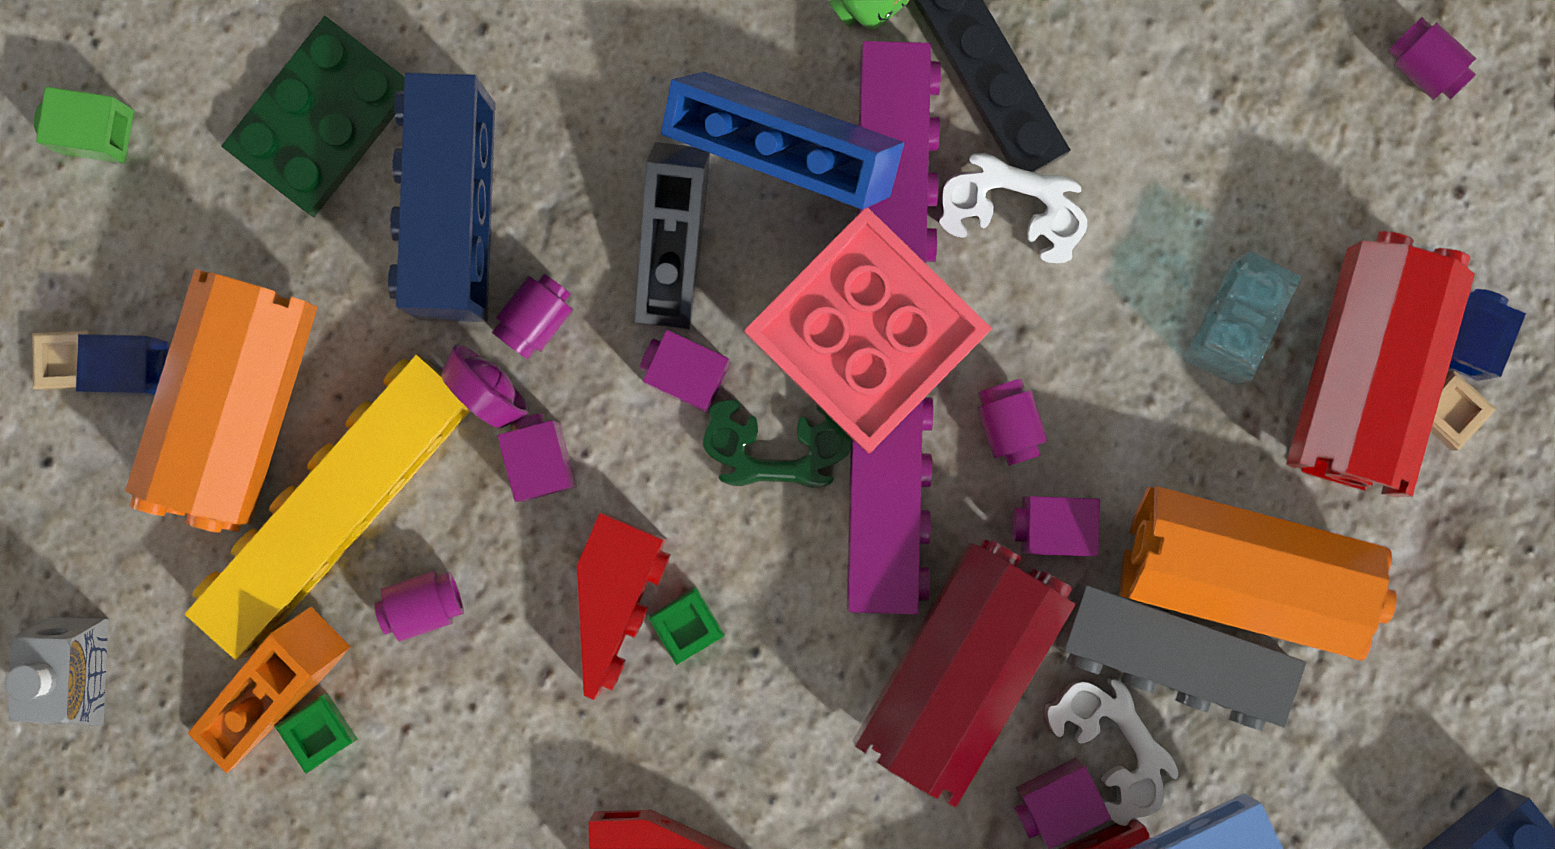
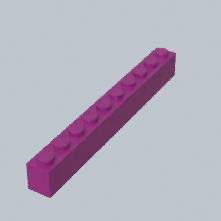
M863 41L860 55L859 126L905 142L891 196L868 208L925 263L936 262L937 229L927 228L928 206H937L938 172H928L929 151H938L940 119L939 117H930V95L939 96L941 62L931 61V43ZM857 208L856 217H857L864 209ZM925 397L869 455L851 438L847 574L848 612L918 614L919 601H928L929 567H919L920 544H929L931 535L930 510H921V487L930 488L932 481V455L930 453H922V431H932L933 397Z

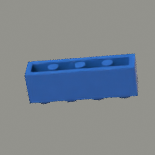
M705 71L671 79L660 134L860 209H865L891 196L905 143Z

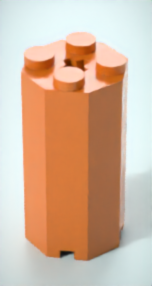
M194 269L125 492L132 495L129 507L160 516H165L166 512L185 516L187 513L186 524L212 532H221V529L239 532L242 524H251L318 306L294 297L290 299L280 297L276 291L220 274Z
M1159 486L1147 487L1132 519L1129 533L1135 535L1132 550L1125 549L1121 563L1120 597L1339 654L1358 661H1363L1367 657L1372 637L1376 633L1379 623H1389L1394 615L1397 594L1395 590L1388 588L1392 552L1386 546Z

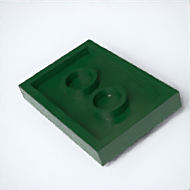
M324 16L221 147L303 211L315 218L394 118L397 91H404L405 77L328 17Z

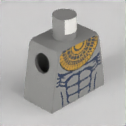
M49 617L14 636L11 643L10 672L5 680V688L9 695L8 717L10 721L42 725H104L109 618Z

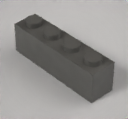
M1076 583L1071 601L1076 605L1060 630L1055 645L1063 651L1070 653L1067 660L1068 664L1099 675L1103 665L1123 671L1122 683L1150 693H1154L1157 684L1178 691L1175 701L1204 712L1209 711L1211 702L1232 709L1229 720L1255 730L1263 731L1265 722L1285 728L1307 663L1306 661L1088 585Z

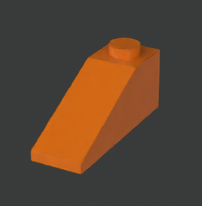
M312 607L308 608L268 635L187 734L227 774L324 679L351 646Z

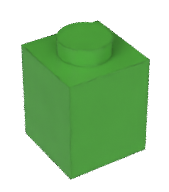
M45 87L43 102L37 106L34 114V128L37 133L36 143L61 155L125 164L134 109L112 96Z

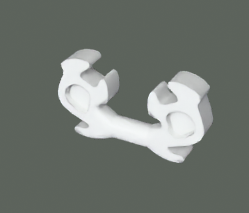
M974 153L969 156L970 162L982 167L983 170L961 172L949 177L944 183V211L939 217V223L948 233L957 237L964 238L968 234L966 227L961 222L963 218L978 216L982 228H986L989 225L993 216L994 206L986 198V192L990 189L1001 187L1035 196L1047 206V210L1044 213H1037L1032 216L1027 229V236L1030 242H1034L1041 234L1053 242L1051 246L1040 250L1039 255L1042 260L1050 263H1065L1071 260L1073 248L1087 230L1088 224L1084 212L1076 203L1063 194L1066 191L1079 193L1081 192V186L1077 181L1065 175H1041L1009 166L990 154Z
M1113 677L1107 679V683L1112 690V696H1109L1089 682L1083 680L1072 681L1062 690L1056 701L1045 705L1044 714L1049 729L1056 736L1061 737L1064 734L1065 722L1071 721L1078 726L1074 739L1082 744L1094 739L1100 733L1099 719L1102 716H1106L1117 723L1136 753L1137 768L1129 771L1119 765L1108 770L1102 776L1101 781L1108 787L1116 785L1117 799L1116 801L1102 798L1112 818L1111 820L1119 825L1126 826L1133 818L1155 814L1160 810L1164 801V788L1160 769H1164L1167 775L1177 779L1179 775L1175 761L1163 747L1154 741L1135 711L1131 693L1122 682Z

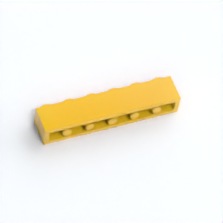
M415 355L411 361L407 358L399 361L385 376L383 384L387 388L373 403L369 400L363 402L348 417L345 426L349 430L335 446L332 443L326 444L312 457L307 465L311 473L297 488L293 485L289 486L272 502L269 511L273 515L259 531L256 528L249 530L236 542L230 552L235 558L221 573L214 571L209 574L193 591L192 596L196 601L184 615L234 660L253 655L268 635L285 621L471 412L449 390L441 377L442 372L428 359Z

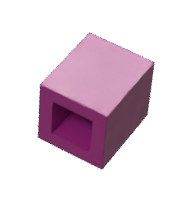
M666 330L662 341L654 338L651 340L643 355L639 369L647 372L643 379V383L708 414L709 408L716 397L731 362L729 358Z
M543 413L522 417L511 423L512 431L497 435L515 502H525L577 488L562 427L559 422L554 420L545 422Z
M1022 497V508L1015 507L1013 510V541L1021 542V553L1099 556L1100 499Z
M1077 758L1071 759L1015 787L1023 803L1014 807V810L1029 839L1039 835L1048 849H1052L1112 819L1086 766Z

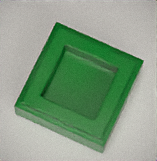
M697 587L647 616L675 665L680 664L725 636L724 631Z
M328 693L322 694L275 726L305 774L358 740Z

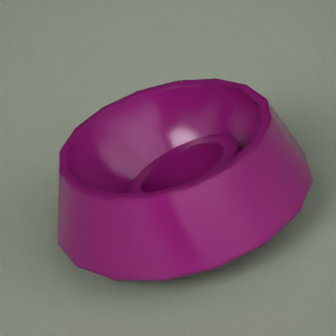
M455 345L441 377L449 390L462 404L480 419L495 428H503L528 415L529 407L525 399L512 385L510 378L501 368H498L495 363L485 360L465 346Z

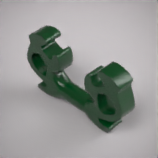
M735 400L721 401L709 408L711 420L703 437V447L713 459L736 469L733 473L719 475L720 481L731 486H745L756 482H795L810 488L828 486L833 483L834 478L820 475L817 471L840 462L851 450L850 436L816 405V410L826 420L814 427H810L806 418L801 417L797 424L798 442L808 447L809 452L807 455L796 460L758 459L747 454L745 451L746 446L757 439L758 423L756 417L750 416L746 425H740L732 421L730 416L740 408V403Z

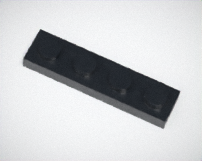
M914 0L1008 164L1012 167L1037 173L1068 155L1071 151L984 1Z

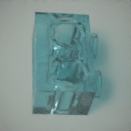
M1251 251L1233 260L1185 355L1184 361L1233 385L1252 380L1302 276Z

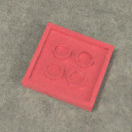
M867 207L744 330V333L869 455L992 328Z

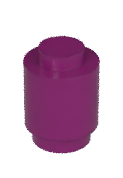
M1423 17L1388 50L1398 60L1394 65L1432 100H1435L1441 93L1451 100L1476 75L1469 66L1477 58L1438 22L1432 26Z
M545 273L538 282L528 275L497 315L496 319L500 322L491 333L528 360L536 349L542 352L572 313L573 309L565 303L571 293Z
M1016 379L978 392L982 406L977 407L994 459L1005 455L1007 464L1010 466L1041 456L1038 445L1047 442L1048 439L1032 391H1025L1022 379Z
M433 570L381 589L382 600L374 603L375 614L384 635L393 633L399 642L451 625L453 623L452 618L464 614L461 595L450 571L438 575Z

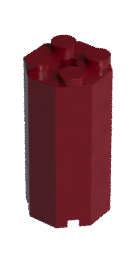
M986 539L983 540L980 546L969 543L853 739L854 746L864 754H866L872 744L873 747L871 749L881 754L877 763L886 770L931 797L939 799L942 794L947 804L957 807L1076 605L1067 599L1073 589L1071 586L1043 570L1040 572L1033 568L1031 573L1027 574L1017 568L1022 557L1001 544Z

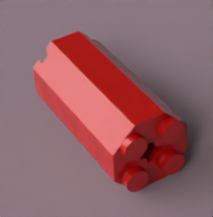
M1390 231L1378 232L1376 242L1359 241L1357 244L1347 248L1286 465L1292 468H1302L1301 472L1309 476L1350 488L1366 491V488L1372 487L1374 482L1383 485L1381 491L1383 495L1413 497L1475 273L1468 269L1470 255L1449 248H1436L1434 252L1413 246V238Z

